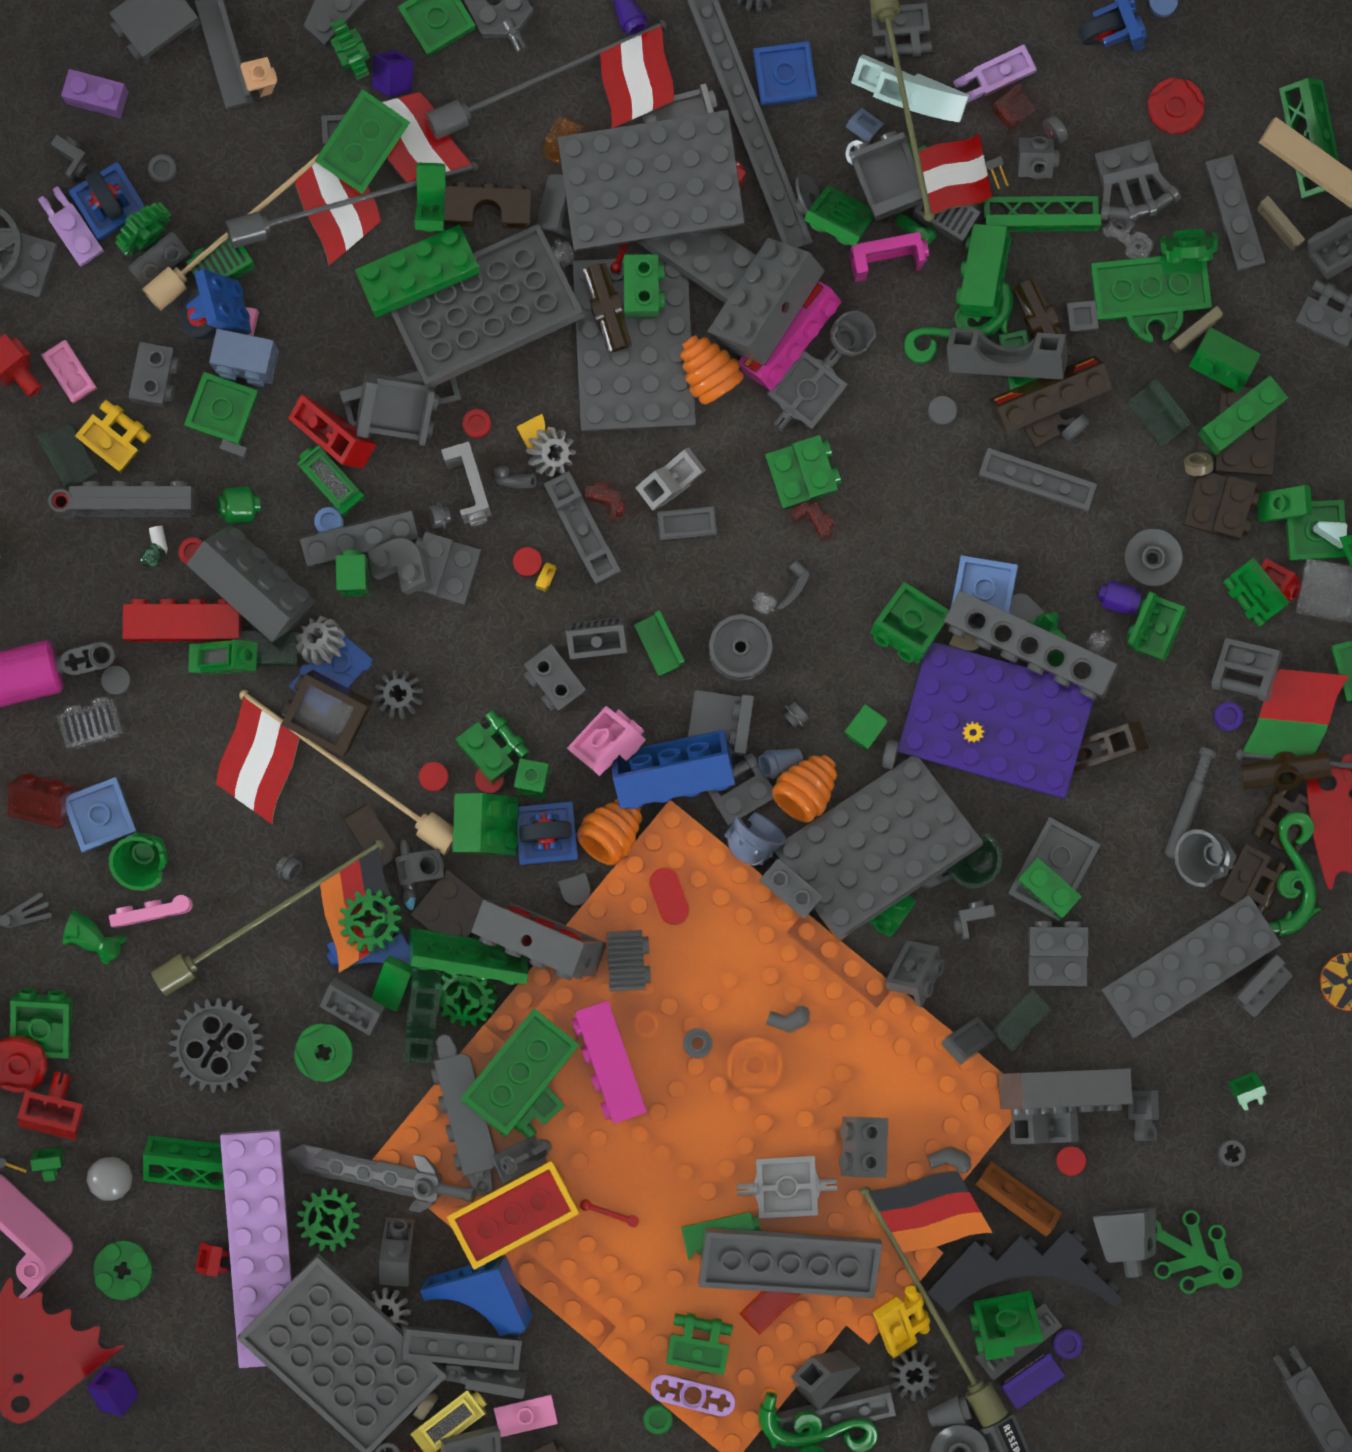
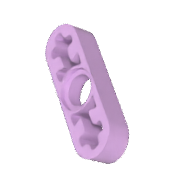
M660 1374L651 1383L653 1397L661 1402L716 1416H727L735 1407L733 1394L724 1388L669 1374ZM663 1380H668L670 1387L677 1388V1382L683 1383L684 1385L680 1389V1401L673 1399L676 1395L673 1392H666L665 1396H661L660 1390L655 1388L656 1384H662ZM692 1386L699 1388L702 1393L700 1401L695 1404L688 1403L684 1398L685 1390ZM706 1389L712 1391L710 1394L712 1398L718 1399L721 1394H725L726 1400L730 1402L729 1407L724 1406L721 1411L717 1409V1404L713 1402H708V1408L702 1407L706 1400Z

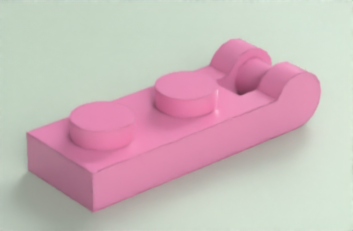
M178 895L171 903L162 904L161 900H154L144 903L145 908L133 910V906L115 909L116 914L109 915L110 925L113 928L185 914L192 910L193 902L187 896Z

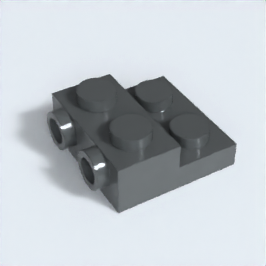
M425 532L423 538H417L416 545L423 549L426 555L432 584L416 592L465 606L481 550Z
M1035 921V927H1028V986H1087L1088 927H1082V922L1066 921L1064 922V927H1052V921Z

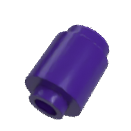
M1109 579L1107 585L1101 584L1097 600L1102 601V608L1128 615V613L1136 614L1142 592L1136 591V587Z

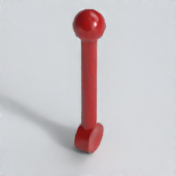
M630 243L622 245L616 261L610 265V270L613 273L621 271L620 264Z
M588 1199L580 1202V1208L583 1211L592 1210L627 1222L630 1227H636L639 1223V1219L634 1215L628 1217L593 1205Z

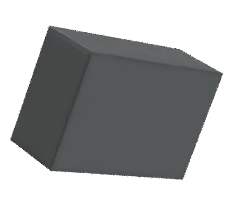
M222 439L219 447L221 451L245 459L248 453L246 447Z

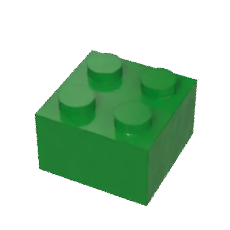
M486 793L455 794L453 852L484 856H516L518 843V798Z

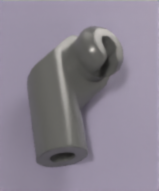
M797 1006L795 1011L787 1016L770 1011L766 1024L791 1033L807 1025L810 1011L805 1006Z

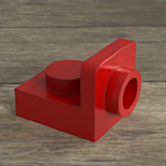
M1265 559L1261 565L1262 569L1289 602L1294 600L1300 591L1301 581L1294 572Z

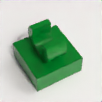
M1255 1071L1228 1082L1231 1093L1245 1111L1249 1110L1247 1102L1256 1099L1259 1105L1263 1104L1262 1096L1267 1094L1263 1083Z
M63 1146L33 1151L30 1160L32 1171L42 1170L44 1182L56 1180L57 1168H61L64 1161Z

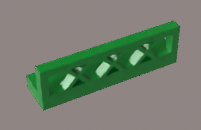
M1306 78L1279 88L1286 124L1297 132L1296 124L1300 116L1305 118L1307 128L1302 136L1339 161L1323 80ZM1300 89L1302 99L1298 107H1295L1291 103L1290 92ZM1296 170L1302 199L1327 192L1320 186L1309 190L1308 177Z
M1098 196L990 197L984 201V225L1007 226L1009 232L1099 231L1101 227V214H1099ZM1036 203H1046V204L1041 208V207L1038 206ZM1051 203H1059L1067 212L1065 214H1047L1044 210ZM1065 203L1075 204L1071 208H1069ZM1080 203H1092V214H1076L1073 210ZM990 204H1002L1010 212L1007 215H990ZM1009 204L1017 205L1014 208H1012ZM1022 204H1031L1038 212L1036 214H1018L1016 210Z
M148 1136L143 1154V1181L225 1190L224 1178L213 1179L209 1175L211 1172H220L223 1175L220 1143ZM151 1165H160L166 1171L163 1173L151 1171ZM183 1168L191 1169L196 1174L187 1176L181 1173L180 1170Z

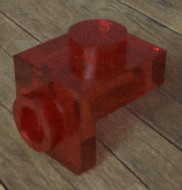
M595 482L593 486L587 485L584 496L586 501L612 506L609 517L610 523L615 524L617 517L622 518L625 501L620 500L621 492L610 490L611 486Z
M805 502L793 509L794 514L790 517L793 524L809 517L821 542L832 536L833 521L828 512L822 513L817 502L812 505L809 502Z

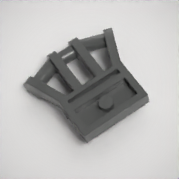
M1150 140L1094 154V161L1104 190L1101 220L1119 218L1129 219L1132 222L1138 220L1140 216H1156L1158 211L1171 202L1175 204L1181 200L1179 191L1173 185H1170L1160 173ZM1150 179L1164 193L1155 200L1152 198L1147 180ZM1138 183L1144 204L1134 205L1127 185ZM1119 188L1124 207L1110 206L1111 189Z

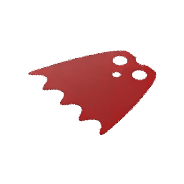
M1352 754L1345 755L1341 762L1352 763ZM1331 767L1332 776L1337 781V786L1331 791L1321 789L1318 784L1319 779L1307 780L1309 813L1314 823L1313 837L1321 869L1329 890L1333 889L1334 879L1339 872L1347 871L1352 874V798L1348 794L1352 790V773L1350 768Z
M9 1278L0 1293V1410L2 1416L14 1423H24L38 1416L123 1348L124 1345L110 1349L101 1348L98 1344L99 1326L84 1331L74 1330L70 1324V1309L53 1315L47 1314L42 1307V1292H37L24 1299L18 1298L13 1291V1280ZM22 1374L23 1381L15 1383L13 1381L14 1375ZM25 1396L29 1399L30 1406L25 1412L17 1413L12 1410L11 1402L15 1397Z

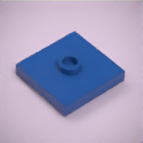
M810 41L753 48L761 106L817 99Z

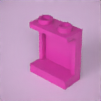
M920 232L860 243L856 246L852 245L849 259L854 283L866 281L869 272L867 263L912 255L916 271L922 270L925 261H927V256H929L927 240H921Z

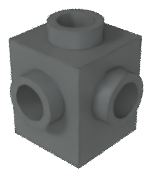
M1035 136L1033 138L1019 137L1017 154L1018 177H1030L1036 180L1052 178L1053 167H1059V150H1054L1053 138Z

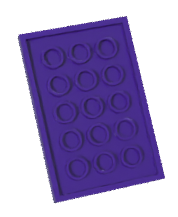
M933 642L925 654L897 752L1066 799L1094 700L1080 694L1081 688L1070 684L1069 688L1056 683L1053 681L1054 675L1045 672L1043 675H1039L1023 666ZM972 721L974 725L978 722L979 726H983L981 730L985 731L982 734L984 738H980V742L976 741L975 745L973 741L968 744V739L964 740L965 735L962 734L965 731L963 727H967V723L971 725ZM976 730L970 731V735L975 736L977 734Z

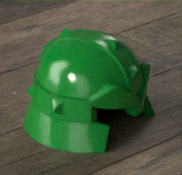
M135 832L128 835L125 839L118 841L113 846L109 855V869L113 877L122 886L131 890L145 891L154 888L162 881V870L168 862L164 840L158 836Z

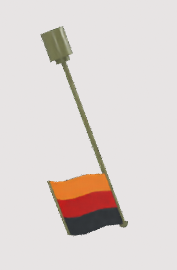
M375 840L376 844L194 959L190 955L185 957L180 953L151 972L157 986L165 996L170 995L196 978L195 971L198 970L196 965L198 962L319 886L324 915L337 949L339 973L371 954L367 946L363 952L357 950L358 943L352 947L347 943L350 936L343 937L340 932L346 927L339 925L338 920L345 919V915L340 912V909H348L349 905L346 899L355 901V892L357 891L366 896V890L370 888L374 896L378 890L384 892V899L389 895L391 896L384 877L380 849L384 848L383 841ZM377 903L378 912L388 914L386 908L382 904ZM362 906L357 909L355 914H357L362 909ZM370 915V920L364 923L371 927V922L377 919ZM387 927L380 932L379 937L386 931ZM353 928L358 937L365 939L362 929ZM393 933L392 935L394 939L399 936V934Z
M957 1171L931 1174L896 1187L871 1190L867 1186L862 1187L860 1195H864L971 1382L967 1387L969 1391L965 1394L966 1399L982 1427L995 1424L1008 1414L1006 1407L991 1381L984 1382L983 1379H975L904 1252L935 1248L968 1235L993 1232Z

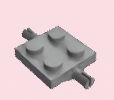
M815 1156L756 1159L754 1183H736L737 1189L748 1188V1190L737 1191V1196L755 1195L758 1202L759 1219L818 1215L817 1200L820 1191H837V1185L825 1186L826 1184H837V1178L819 1179L815 1169Z

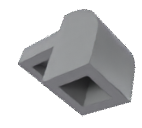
M686 448L666 466L651 473L635 488L650 508L655 510L667 504L690 487V484L704 473L706 469L691 449Z

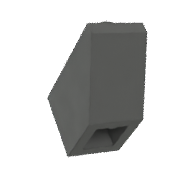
M386 1217L379 1259V1285L409 1287L415 1219Z
M836 1350L811 1356L791 1378L798 1392L820 1410L860 1370V1367L842 1351Z

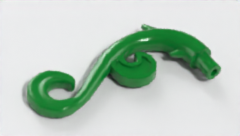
M1005 282L1003 284L998 318L992 317L981 326L971 327L968 325V321L972 319L978 324L981 316L964 315L961 307H959L954 318L956 327L980 329L986 337L996 333L1000 328L1003 334H1006L1013 309V295L1009 284H1005ZM922 327L912 330L906 336L903 345L906 356L914 363L923 364L931 361L937 351L936 340L931 339L929 348L922 351L915 346L916 339L923 335L949 339L952 328Z
M1293 811L1286 814L1280 821L1278 828L1280 841L1296 869L1286 870L1280 874L1277 881V889L1285 898H1295L1301 893V890L1294 888V883L1300 881L1303 887V896L1300 906L1293 914L1292 911H1288L1283 919L1267 922L1277 936L1292 934L1300 930L1313 915L1321 911V907H1315L1317 891L1311 870L1288 839V830L1294 824L1301 827V835L1295 839L1298 845L1306 843L1314 832L1313 820L1309 815L1301 811Z
M767 1392L764 1403H761L759 1407V1424L773 1449H776L777 1443L789 1447H804L806 1445L818 1444L854 1427L864 1429L865 1434L859 1439H854L848 1431L844 1433V1442L852 1451L865 1452L875 1445L878 1438L877 1428L869 1419H852L822 1429V1421L819 1415L809 1410L801 1411L794 1417V1428L799 1434L787 1432L777 1424V1422H781V1418L776 1415L777 1408L775 1404L777 1394L774 1392ZM804 1428H808L806 1432H802Z

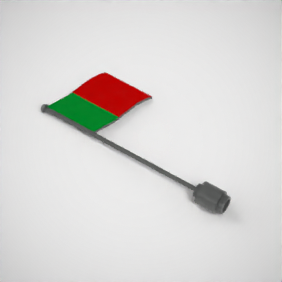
M1279 669L1273 683L1271 698L1269 702L1263 701L1256 726L1243 751L1242 749L1237 750L1236 758L1238 760L1250 758L1271 761L1280 752H1292L1296 756L1315 754L1327 731L1337 696L1349 676ZM1330 761L1331 767L1352 769V763Z

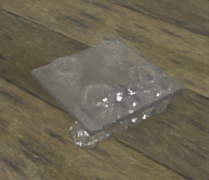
M1307 558L1302 568V574L1304 575L1295 613L1352 623L1351 566Z

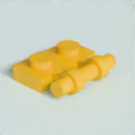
M105 400L101 404L100 409L107 414L106 417L101 421L92 414L75 437L118 472L122 473L139 452L138 449L131 445L132 441L137 438L143 444H146L151 435L144 430V425L139 421L134 422L125 415L124 409L119 405L114 406L108 400ZM115 422L127 430L122 437L111 429Z
M912 1285L905 1288L906 1297L904 1302L896 1296L873 1312L886 1350L893 1358L918 1343L915 1337L916 1333L927 1334L930 1331V1318L928 1312L922 1307L924 1304L922 1295Z

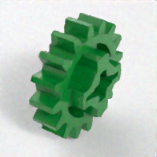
M343 18L330 23L336 36L330 39V42L343 69L351 68L357 80L370 75L364 62L370 59V56L357 29L349 30Z
M154 202L151 206L147 205L138 212L131 213L125 219V226L120 229L122 232L116 236L118 240L115 244L126 256L129 254L132 256L136 251H144L152 244L155 245L161 239V233L166 229L164 226L171 221L169 218L172 214L161 202L158 204Z
M370 888L366 890V896H363L358 891L355 892L356 900L352 901L347 898L348 909H340V912L345 915V919L338 920V924L346 927L340 932L343 937L350 936L347 943L351 947L358 943L357 950L363 952L366 946L370 953H375L376 946H379L383 951L386 950L385 942L389 941L394 944L396 941L392 937L393 933L401 934L402 932L396 926L397 923L403 922V918L396 915L401 910L400 906L392 905L394 899L390 895L384 899V892L382 890H378L375 896ZM377 903L382 904L388 911V914L379 913ZM362 906V909L357 914H355L357 909ZM370 915L377 919L371 922V927L364 923L370 920ZM387 927L386 931L379 937L380 932ZM353 928L362 929L365 939L358 937Z
M444 971L435 984L436 989L433 996L438 998L435 1007H443L441 1016L444 1017L448 1014L452 1016L450 1019L452 1024L458 1019L461 1020L462 1027H465L467 1021L476 1026L479 1018L485 1022L489 1013L492 1014L496 1006L494 1003L498 998V994L493 993L496 984H488V979L480 980L474 976L464 974L450 975Z
M322 1188V1196L320 1197L315 1192H312L311 1198L313 1201L303 1200L302 1204L306 1207V1210L298 1211L297 1215L304 1217L303 1221L297 1224V1227H304L306 1230L302 1233L301 1237L309 1236L311 1238L309 1242L310 1247L319 1243V1249L322 1252L327 1245H330L332 1252L336 1251L337 1243L345 1248L348 1246L345 1240L347 1237L353 1240L356 1238L355 1234L351 1232L352 1229H359L361 1227L360 1224L355 1222V1218L361 1216V1213L353 1212L357 1202L348 1203L349 1194L345 1193L340 1197L338 1196L339 1190L337 1188H334L332 1194H328V1190ZM324 1200H334L342 1206L337 1209L328 1207ZM315 1207L317 1212L316 1221L310 1225V1214ZM324 1212L328 1215L334 1214L336 1216V1219L333 1221V1228L329 1224L323 1225L322 1221L325 1219ZM348 1214V1226L345 1232H343L341 1228L342 1218ZM320 1231L328 1232L334 1239H323L316 1234Z

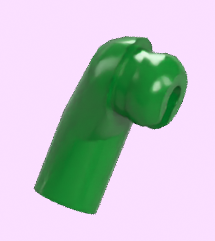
M904 213L899 214L895 219V225L906 234L920 232L921 240L926 239L928 245L936 239V231L931 226L923 228Z

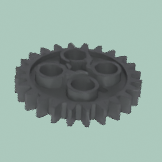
M222 998L217 999L215 1006L212 1005L210 999H205V1008H202L198 1003H194V1013L186 1009L184 1010L187 1017L186 1021L182 1019L176 1020L181 1026L180 1030H171V1033L178 1036L177 1040L169 1042V1045L175 1046L177 1050L170 1053L169 1056L178 1057L179 1059L173 1067H183L184 1070L179 1077L185 1078L190 1075V1086L199 1081L200 1091H204L207 1085H210L211 1093H216L218 1085H221L223 1092H228L229 1083L237 1089L239 1088V1078L246 1082L249 1081V1077L246 1074L247 1071L257 1072V1069L252 1065L253 1061L262 1062L263 1060L256 1055V1051L265 1049V1047L257 1045V1040L262 1039L264 1035L255 1034L254 1032L260 1024H250L249 1021L252 1019L253 1014L249 1013L243 1016L244 1006L241 1005L234 1010V1001L232 1000L227 1003L226 1007H223ZM211 1017L217 1018L220 1023L219 1030L214 1034L209 1033L205 1027L206 1021ZM231 1023L232 1028L220 1043L223 1050L215 1051L207 1066L202 1068V1062L213 1049V1046L210 1044L211 1040H219L227 1024ZM235 1033H240L244 1038V1045L238 1050L233 1049L230 1045V1038ZM196 1041L200 1042L204 1048V1052L199 1058H193L189 1052L191 1044ZM220 1057L224 1058L228 1063L227 1071L221 1075L214 1070V1062Z

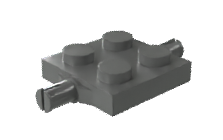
M832 348L831 352L822 361L813 358L806 351L802 352L800 358L786 372L782 381L775 386L772 392L769 391L767 393V396L777 403L783 411L775 422L772 423L775 428L779 425L778 430L782 432L791 419L800 421L811 431L815 428L848 386L832 369L842 357L841 353H837V350Z

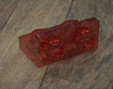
M21 774L8 785L7 816L60 829L65 825L66 798L73 793V786L66 785L60 780H45L37 778L34 774Z

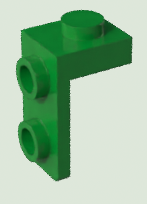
M419 162L416 166L417 208L415 230H424L426 232L444 231L445 164Z

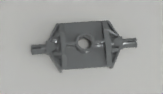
M464 0L483 38H507L508 41L511 40L517 54L522 53L521 48L523 52L527 50L528 47L522 39L520 31L534 13L533 7L530 6L528 0H502L498 5H490L486 0Z

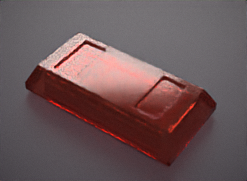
M761 1291L739 1314L760 1335L801 1293Z

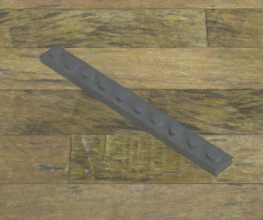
M686 0L781 242L799 249L812 245L811 235L803 215L796 208V197L719 1Z

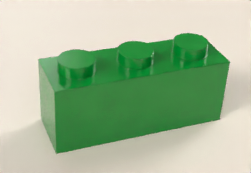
M973 224L972 234L967 235L966 251H968L967 260H963L961 266V277L964 279L962 287H958L956 294V303L960 305L964 315L998 318L1011 244V235L1007 226Z
M1270 375L1203 427L1198 435L1212 453L1217 456L1284 404L1288 397Z

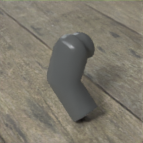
M497 466L493 470L495 475L493 479L497 485L516 489L534 488L536 486L535 474H509L507 466Z
M952 1146L927 1155L932 1169L948 1163L956 1167L959 1173H966L972 1166L970 1156L966 1152Z

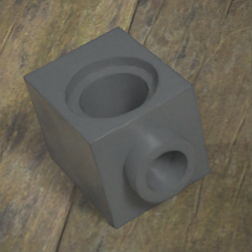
M439 849L408 853L395 858L400 886L431 882L444 878V862L440 857ZM420 862L424 866V872L420 868Z

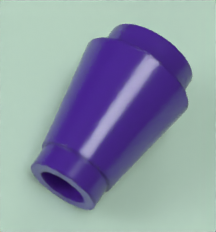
M612 0L623 32L630 36L646 29L647 16L634 0Z

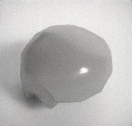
M104 1157L95 1161L88 1169L86 1183L89 1191L98 1199L114 1201L122 1198L131 1189L133 1176L129 1165L122 1161V1159Z

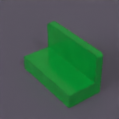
M660 610L654 612L653 616L634 624V628L658 677L685 665V661Z

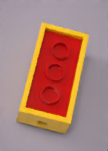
M552 1160L447 1216V1219L475 1270L580 1214V1211Z

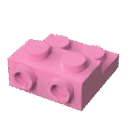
M605 706L567 749L600 776L612 765L618 756L627 761L639 750V747L646 739L642 736L644 730L635 721L630 720L619 709L613 712Z

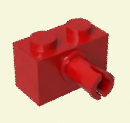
M4 334L0 337V382L7 387L16 381L30 398L43 387L28 370L33 366L28 360L32 355L16 337L11 340Z
M54 1072L48 1096L25 1090L17 1118L18 1126L76 1141L83 1117V1104L65 1100L72 1077L64 1073L60 1084L61 1072Z

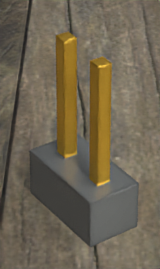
M1002 156L985 162L987 171L991 170L997 188L1000 189L993 168L998 166L1005 184L1008 186L1001 166L1004 165Z
M0 1156V1168L4 1169L6 1165L26 1173V1169L7 1163V1158Z

